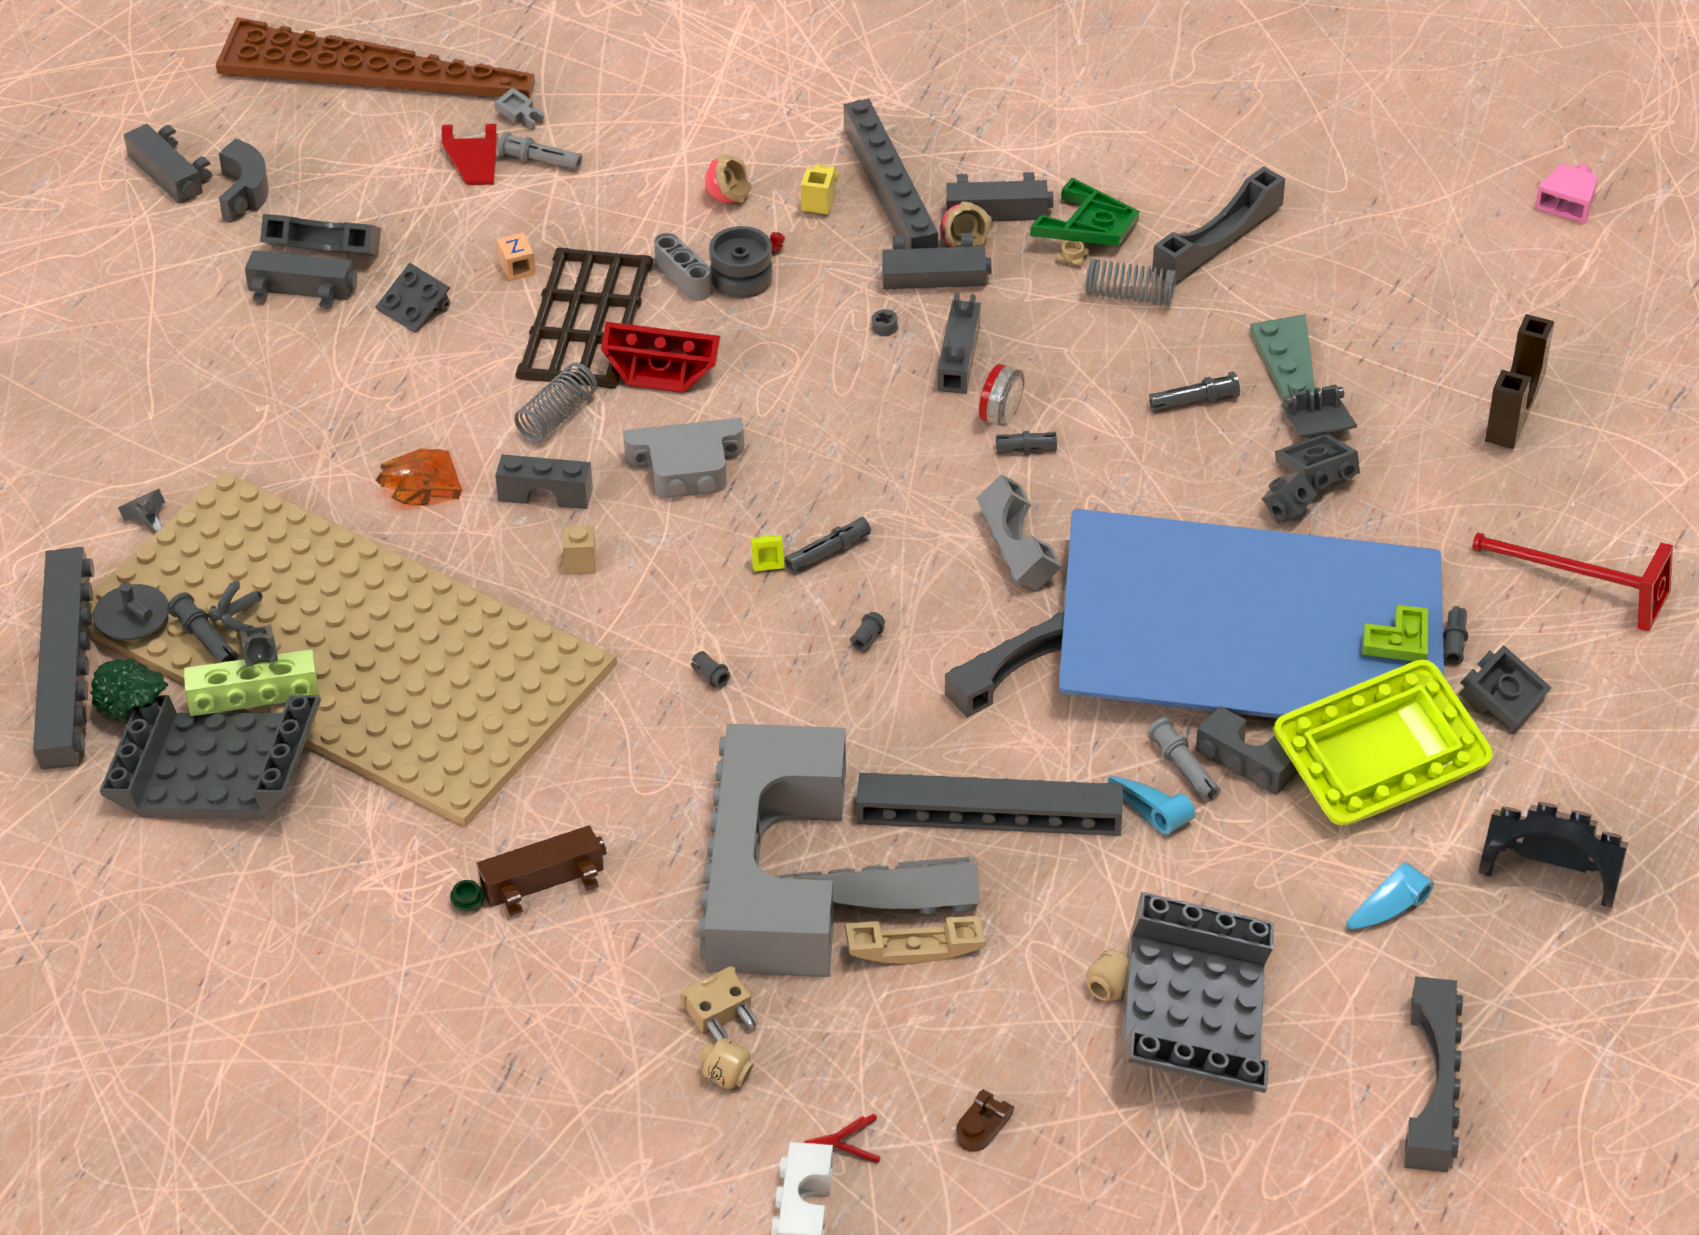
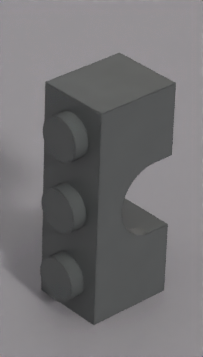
M502 454L495 475L498 501L528 504L532 489L545 488L555 494L558 507L588 509L593 490L591 462Z
M1219 706L1198 727L1196 750L1203 756L1211 758L1227 767L1233 773L1254 782L1258 787L1277 795L1298 773L1279 741L1273 736L1267 743L1259 746L1244 743L1247 720Z

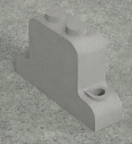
M742 417L623 431L627 464L632 467H650L655 492L663 498L722 491L727 485L725 458L738 456L744 451Z

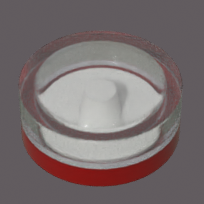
M997 364L991 370L983 386L979 402V417L982 421L1001 427H1006L1017 412L1024 389L1023 371L1003 364Z

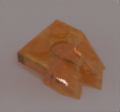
M420 448L381 464L380 468L383 472H380L375 480L381 487L396 489L391 498L405 505L428 506L430 497L459 499L462 492L449 450Z

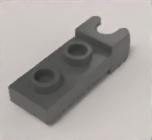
M271 625L239 630L247 667L263 660H269L270 662L278 661Z

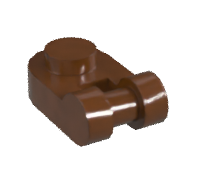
M982 1089L977 1094L974 1103L956 1125V1140L959 1146L968 1151L985 1149L1010 1120L1014 1112V1106L1006 1101L1000 1103L993 1099L994 1095ZM986 1111L993 1114L990 1120L983 1116Z

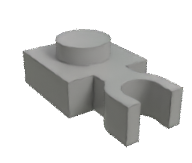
M511 88L495 101V110L514 123L520 119L523 120L525 125L531 130L535 129V120L533 119H537L541 123L544 121V113L538 109H533V101L514 88Z

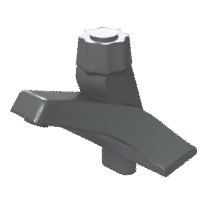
M156 489L119 506L118 510L124 521L131 519L140 520L155 534L163 527L159 518V508L166 502L160 490Z

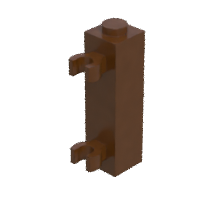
M588 825L476 862L479 884L483 889L490 908L505 903L509 915L513 916L523 912L520 901H522L521 897L581 878L586 891L599 887L595 876H598L597 872L604 870L602 856L607 854L602 837H596L591 826Z

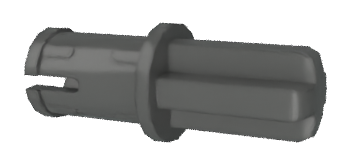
M1453 606L1452 610L1449 611L1447 628L1443 631V638L1445 639L1444 661L1452 665L1463 662L1464 643L1468 639V632L1466 630L1467 610L1459 606Z

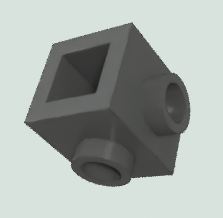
M1297 471L1273 480L1268 485L1269 491L1263 496L1262 500L1278 523L1288 519L1295 521L1306 514V507L1316 497L1317 493L1302 472Z

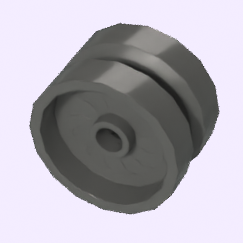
M735 226L718 232L711 239L709 246L711 281L717 290L729 296L747 297L764 291L770 285L773 276L771 261L772 244L769 236L753 227Z

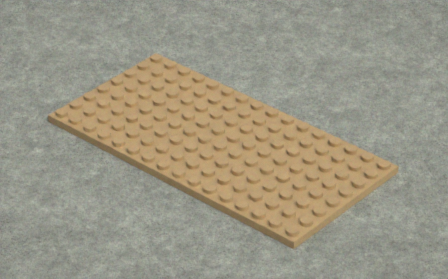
M226 471L220 473L93 590V601H88V607H90L92 624L87 626L90 639L185 686L184 668L218 662L194 634L186 633L182 629V623L178 618L169 614L166 622L160 629L144 638L116 640L105 636L97 629L93 618L97 602L106 593L118 588L122 583L128 582L152 586L160 590L166 596L168 602L180 593H189L194 598V604L208 614L211 606H216L218 609L221 596L229 584L234 581H239L240 589L235 593L230 603L255 590L260 591L263 595L260 602L232 617L236 621L254 627L271 625L277 654L313 649L321 702L304 747L463 827H466L617 665L616 655ZM208 617V622L238 654V660L245 659L240 633L227 628L221 620L215 621ZM286 702L233 711L237 713H283Z

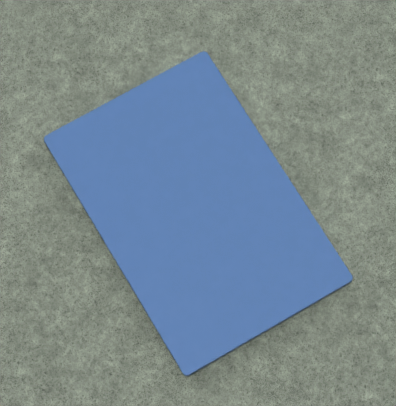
M1074 509L1071 515L1058 690L1060 693L1209 711H1215L1219 706H1222L1236 714L1279 718L1286 713L1414 662L1362 655L1364 624L1394 627L1396 605L1428 608V656L1426 660L1434 663L1444 676L1441 552L1430 548Z

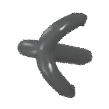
M234 581L229 584L221 596L218 609L216 606H211L208 611V617L215 621L221 620L227 628L240 633L239 630L255 627L236 621L232 616L260 602L263 595L260 591L255 590L230 603L235 593L240 589L239 581Z

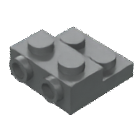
M1328 433L1275 451L1276 462L1290 470L1291 473L1301 471L1315 491L1325 489L1333 482L1350 480L1360 473L1358 451Z
M1503 645L1495 654L1489 650L1478 662L1477 665L1482 668L1478 673L1472 669L1460 682L1464 688L1459 695L1482 715L1487 710H1490L1513 731L1552 687Z

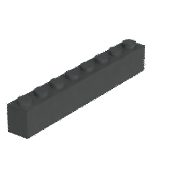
M870 99L856 100L843 104L844 131L896 235H904L905 249L938 248V231Z
M83 546L49 550L45 553L33 751L41 770L80 765V754L85 751L86 747L82 726L87 724L83 701L88 700V688L84 678L85 675H89V662L86 650H90L91 642L87 626L92 624L90 607H88V601H93L90 577H94V564L92 558L87 559Z
M859 773L856 801L857 824L1121 836L1123 784Z

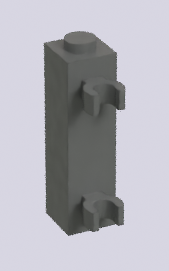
M144 124L123 134L128 157L178 204L203 193L200 180H208L213 176L205 168L211 165L210 161L205 157H199L191 165L173 148L178 144V141L172 136L169 137L176 133V130L171 125L163 126L157 133L148 124Z
M1023 172L1024 181L968 182V174H957V183H946L947 211L951 207L965 201L985 210L991 216V221L1037 220L1040 215L1048 216V208H1053V191H1048L1047 180H1035L1034 172Z
M961 233V247L905 249L904 235H893V249L882 250L883 289L986 286V275H990L992 272L991 257H986L985 246L973 247L972 233Z
M252 250L245 267L248 290L255 291L253 296L255 301H265L268 292L321 297L319 307L331 308L334 299L348 300L351 290L357 286V273L353 272L352 260Z
M955 293L954 300L951 303L938 366V391L967 394L980 329L981 303L976 302L974 294H971L970 301L968 302L961 301L959 298L960 294Z

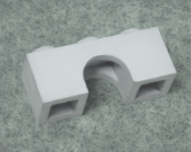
M789 1143L788 1156H781L780 1178H785L784 1186H777L776 1208L781 1209L780 1216H773L771 1235H825V1205L809 1204L804 1199L813 1195L830 1196L833 1172V1145Z

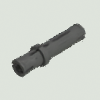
M860 517L848 525L838 526L832 529L831 533L786 555L784 557L785 565L790 573L795 574L838 550L844 551L850 547L851 543L870 535V525L864 517Z

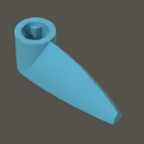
M1115 776L1108 777V783L1123 784V800L1163 834H1169L1195 818L1196 813L1192 802L1182 793L1172 797L1154 787L1137 781Z
M1409 863L1401 864L1346 921V928L1357 929L1381 923L1398 915L1413 904L1415 906L1421 905L1432 892L1434 881Z

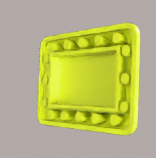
M1423 659L1416 660L1286 713L1277 719L1273 731L1325 815L1331 822L1342 826L1350 825L1385 812L1457 781L1488 765L1493 756L1490 744L1434 663Z

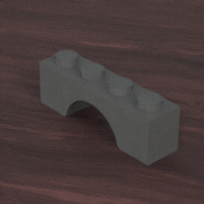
M263 214L260 242L277 246L378 256L381 228L367 224L324 222L291 216Z

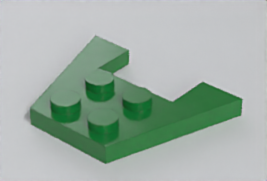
M1072 177L1062 188L1061 199L1080 204L1079 208L1067 222L1040 215L1031 226L1030 236L1119 246L1139 221L1140 211Z

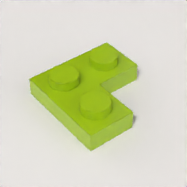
M1396 605L1394 627L1365 623L1362 632V655L1407 661L1426 660L1428 656V608Z

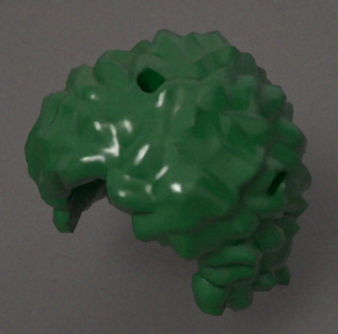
M115 659L99 665L93 673L94 678L91 682L93 690L90 692L93 697L91 703L95 706L97 712L103 716L106 715L109 719L120 720V722L127 724L129 721V710L131 711L134 707H144L146 704H152L153 699L168 687V683L164 681L160 672L150 671L144 665L137 664L131 659Z

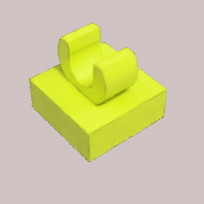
M765 535L750 539L754 572L784 568L781 535Z

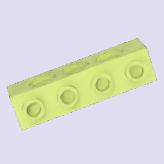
M313 649L277 654L278 661L276 662L263 660L249 667L246 666L245 659L184 668L185 692L190 716L287 702L289 695H319Z

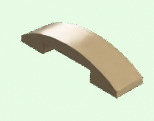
M980 916L946 918L945 926L889 930H880L879 921L845 923L849 954L876 962L910 964L939 961L961 956L985 946Z

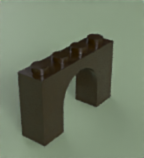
M1525 314L1517 333L1511 371L1501 370L1493 388L1485 442L1511 449L1515 448L1546 374L1555 321Z

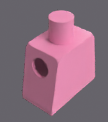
M1565 164L1559 165L1539 185L1535 208L1586 224L1594 200L1598 176L1592 173L1591 168L1586 164H1579L1576 168Z

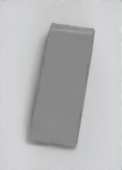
M662 233L657 235L654 239L655 265L690 299L702 301L709 298L712 294L710 267L675 234Z

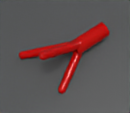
M871 1114L866 1118L861 1116L837 1133L804 1140L805 1143L833 1145V1148L876 1163L880 1161L878 1155L841 1142L842 1139L874 1122L877 1119L875 1114Z

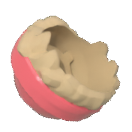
M726 154L719 155L716 159L712 160L705 174L706 192L712 198L724 204L743 203L744 198L748 196L749 190L752 188L751 183L746 178L747 173L744 161Z
M963 201L961 204L951 207L944 214L940 224L941 237L948 247H961V233H972L973 247L983 246L991 227L992 218L979 206Z

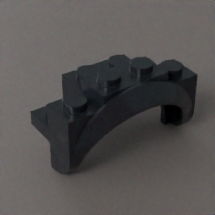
M1538 802L1537 806L1531 804L1527 817L1521 816L1522 811L1512 807L1502 806L1501 810H1494L1481 857L1479 874L1491 877L1500 851L1505 852L1506 848L1520 853L1519 856L1584 873L1587 870L1592 872L1594 870L1600 871L1603 882L1601 905L1613 908L1628 847V842L1622 841V836L1611 832H1602L1601 836L1596 835L1598 821L1591 820V814L1572 810L1571 814L1557 811L1558 806L1546 802Z

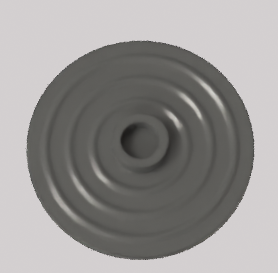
M125 582L118 588L106 593L97 602L93 612L94 623L102 634L112 639L136 640L144 638L156 632L166 622L169 616L167 609L169 602L160 590L152 586Z

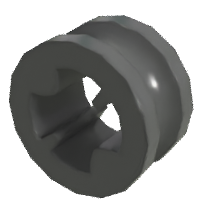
M883 309L872 315V328L876 334L890 336L897 332L898 319L894 311Z

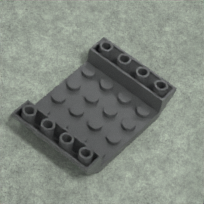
M157 695L153 699L152 704H146L144 707H134L100 788V793L103 797L142 818L264 819L287 795L321 702L320 695H289L283 713H210L190 716V713H177L169 695Z
M1141 892L1128 942L1127 954L1128 967L1125 981L1120 1054L1127 1062L1265 1093L1268 1083V1060L1261 1059L1264 967L1273 950L1274 922Z

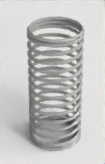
M1096 258L1090 260L1085 284L1087 295H1091L1094 292L1098 296L1101 292L1102 297L1106 293L1109 298L1113 295L1115 299L1120 295V298L1123 300L1126 296L1128 301L1131 298L1136 301L1139 297L1140 302H1143L1145 299L1146 303L1152 300V303L1155 304L1158 300L1159 305H1162L1164 302L1166 306H1171L1176 284L1175 270H1167L1162 299L1160 295L1164 269L1160 270L1158 290L1154 300L1157 268H1154L1152 288L1148 298V285L1151 274V267H1148L1145 290L1141 298L1145 271L1144 265L1141 267L1139 288L1135 297L1138 265H1135L1133 284L1129 295V282L1132 271L1130 263L1127 271L1126 287L1122 296L1126 264H1122L1120 285L1116 294L1119 262L1116 263L1113 286L1110 293L1109 286L1113 262L1110 261L1107 284L1103 293L1107 262L1106 260L1103 261L1101 281L1097 292L1100 260H1096Z
M570 363L546 387L542 388L538 394L534 395L529 402L515 413L514 420L520 433L533 442H540L545 439L547 434H550L568 415H571L576 408L580 407V404L584 403L588 397L596 392L597 381L593 373L580 363ZM574 366V367H578V368L582 369V370L590 377V379H591V381H592V383H593V386H592V384H591L589 378H588L584 373H582V372H581L580 370H578V369L571 368V367ZM570 370L577 371L584 376L591 387V391L588 390L586 383L579 376L570 372ZM571 375L575 376L577 379L581 381L586 391L583 390L582 387L574 379H572ZM566 384L569 385L575 391L577 396H575L567 388ZM562 388H564V389L571 395V397H572L573 400H571V399L564 393V391L562 390ZM558 392H560L567 399L568 403H566L560 397ZM553 395L559 398V400L563 403L564 407L556 401ZM549 399L555 402V404L559 407L560 411L553 406ZM545 402L552 407L556 415L551 410H549ZM541 406L548 411L552 418L543 411ZM537 410L544 415L548 422L539 415ZM522 413L525 414V417L528 423L531 425V427H533L537 432L541 433L542 436L533 433L527 427L523 420ZM519 414H520V418H521V421H522V424L524 425V427H525L532 435H534L535 437H533V436H531L529 433H527V432L524 430V428L521 426V424H520V422H519V419H518ZM528 415L531 416L535 423L540 426L541 430L537 429L531 423V421L528 418Z

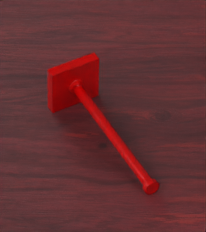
M1479 532L1476 533L1473 540L1472 548L1475 551L1480 552L1483 549L1639 589L1638 628L1642 630H1651L1671 592L1673 545L1660 543L1643 577L1486 538L1485 534Z

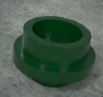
M473 880L459 881L451 891V904L459 911H473L479 908L484 901L483 889Z

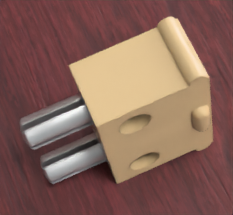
M729 966L681 991V1009L687 1010L702 1034L711 1031L717 1041L721 1038L728 1039V1035L721 1025L739 1016L750 1029L758 1025V1020L751 1011V996L736 976L735 967Z

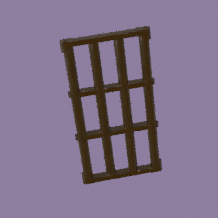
M556 248L546 288L542 290V300L534 325L530 327L528 344L522 362L518 364L515 376L521 380L550 382L562 372L560 370L569 341L586 342L580 364L590 370L597 345L602 343L604 333L602 328L609 305L626 307L621 323L633 325L637 308L642 303L641 294L647 274L652 269L653 257L648 255ZM566 260L582 262L574 290L557 289ZM594 263L610 264L601 293L585 291ZM622 265L638 267L630 295L613 294ZM553 300L570 302L562 328L545 326ZM581 303L598 304L590 330L573 329ZM541 338L558 339L549 370L532 368ZM610 362L606 375L593 374L599 387L616 388L620 375ZM578 368V370H580L582 373H584V374L589 378V380H590V382H591V384H592V386H593V383H592L590 377H589L582 369ZM572 372L579 376L586 383V385H589L588 381L584 378V376H582L578 372ZM571 375L572 379L579 385H583L579 379Z

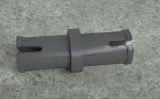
M1022 431V434H996L997 454L1023 452L1024 455H1029L1030 452L1057 451L1056 432L1029 433V431Z

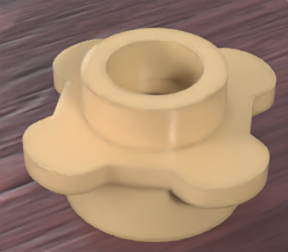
M1066 240L1062 243L1061 252L1056 254V258L1058 261H1065L1067 264L1078 266L1083 263V257L1088 255L1089 249L1082 242Z

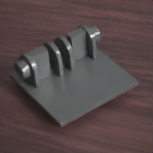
M409 263L375 308L416 333L435 308L446 310L450 306L451 302L446 294L450 287Z
M1334 384L1322 387V392L1317 387L1314 389V395L1311 389H1307L1306 391L1290 392L1289 396H1284V404H1281V408L1300 438L1315 437L1319 434L1343 432L1347 429L1357 428V424L1340 399L1344 398L1342 386L1338 387Z

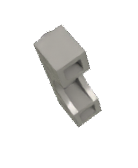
M1001 474L976 498L982 509L980 513L990 525L992 530L990 534L1002 550L1000 555L1008 563L1012 571L1010 573L1012 579L1021 587L1027 586L1038 591L1062 566L1052 546L1034 536L1023 539V522L1031 503L1021 484Z

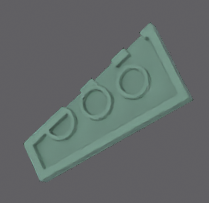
M1306 314L1251 323L1250 334L1283 402L1284 396H1289L1290 392L1311 389L1314 395L1315 386Z

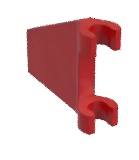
M453 124L442 125V147L466 185H494L496 148L498 144L497 124H485V138H455Z

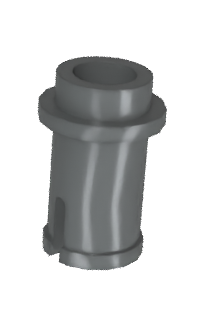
M876 612L865 614L861 620L862 624L850 638V642H853L851 645L858 651H866L876 635L884 631L885 620Z
M704 651L694 655L691 667L707 678L710 686L720 688L729 681L730 673L726 665L718 664Z

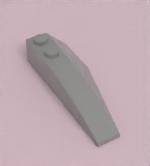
M975 856L898 862L895 869H889V866L878 864L864 867L861 872H855L853 868H840L829 870L828 874L823 875L821 871L774 875V877L786 879L833 880V902L847 905L891 909L919 908L920 914L939 912V907L953 906V911H967L973 909V904H980Z

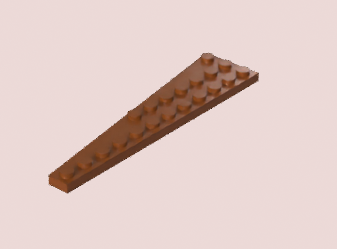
M236 17L216 63L217 73L426 90L440 93H462L465 95H486L490 97H501L511 88H514L530 99L535 85V76L531 73L500 67L496 68L485 64L468 66L465 65L464 60L459 59L447 62L440 60L438 55L429 54L428 58L416 56L415 51L355 39H345L334 35H328L324 38L317 37L313 31L305 30L304 33L291 32V27L281 25L279 29L268 27L266 22Z

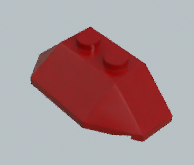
M605 322L601 351L627 386L685 393L716 366L721 337L718 335Z

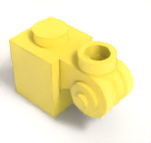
M815 164L814 168L807 167L801 182V211L829 214L835 197L834 185L839 178L836 166L828 167L827 165Z

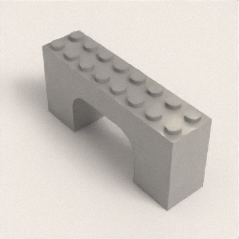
M727 724L726 737H720L719 756H723V759L721 758V761H717L716 781L721 782L718 783V786H714L713 805L718 806V808L715 809V812H711L710 830L715 833H713L712 837H708L707 856L712 857V859H710L709 863H705L704 882L709 883V885H707L706 889L702 890L701 908L706 911H704L703 916H699L698 936L701 937L700 958H706L707 972H719L730 966L735 967V973L830 977L834 928L833 880L774 877L759 868L761 840L764 833L772 825L780 821L789 819L842 821L846 781L845 728Z

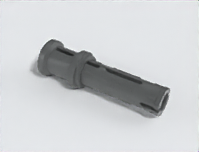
M1234 371L1228 372L1227 376L1214 379L1205 377L1201 383L1163 392L1150 393L1149 404L1151 410L1156 412L1205 400L1206 402L1213 403L1216 402L1217 398L1231 395L1234 398L1239 397V380Z
M183 592L171 599L167 607L169 614L178 618L182 623V629L186 633L194 634L218 663L238 660V654L208 622V614L194 604V598L189 593Z

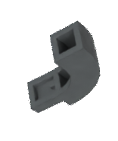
M237 138L219 152L222 175L237 180L234 185L219 197L222 219L230 223L244 213L247 208L258 211L265 203L269 194V183L263 156L255 147Z

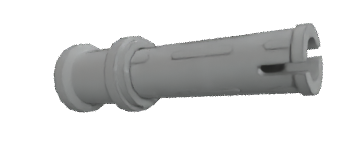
M505 131L499 141L498 153L500 156L508 154L520 157L521 161L525 162L534 159L574 169L575 171H578L582 164L581 153L538 144L531 137L523 139L511 136L510 132Z
M1163 717L1152 723L1147 730V737L1151 741H1155L1162 749V756L1166 760L1175 763L1204 802H1209L1210 800L1207 794L1211 800H1214L1220 794V787L1216 785L1189 751L1188 740L1184 736H1179L1173 728V721L1169 717Z

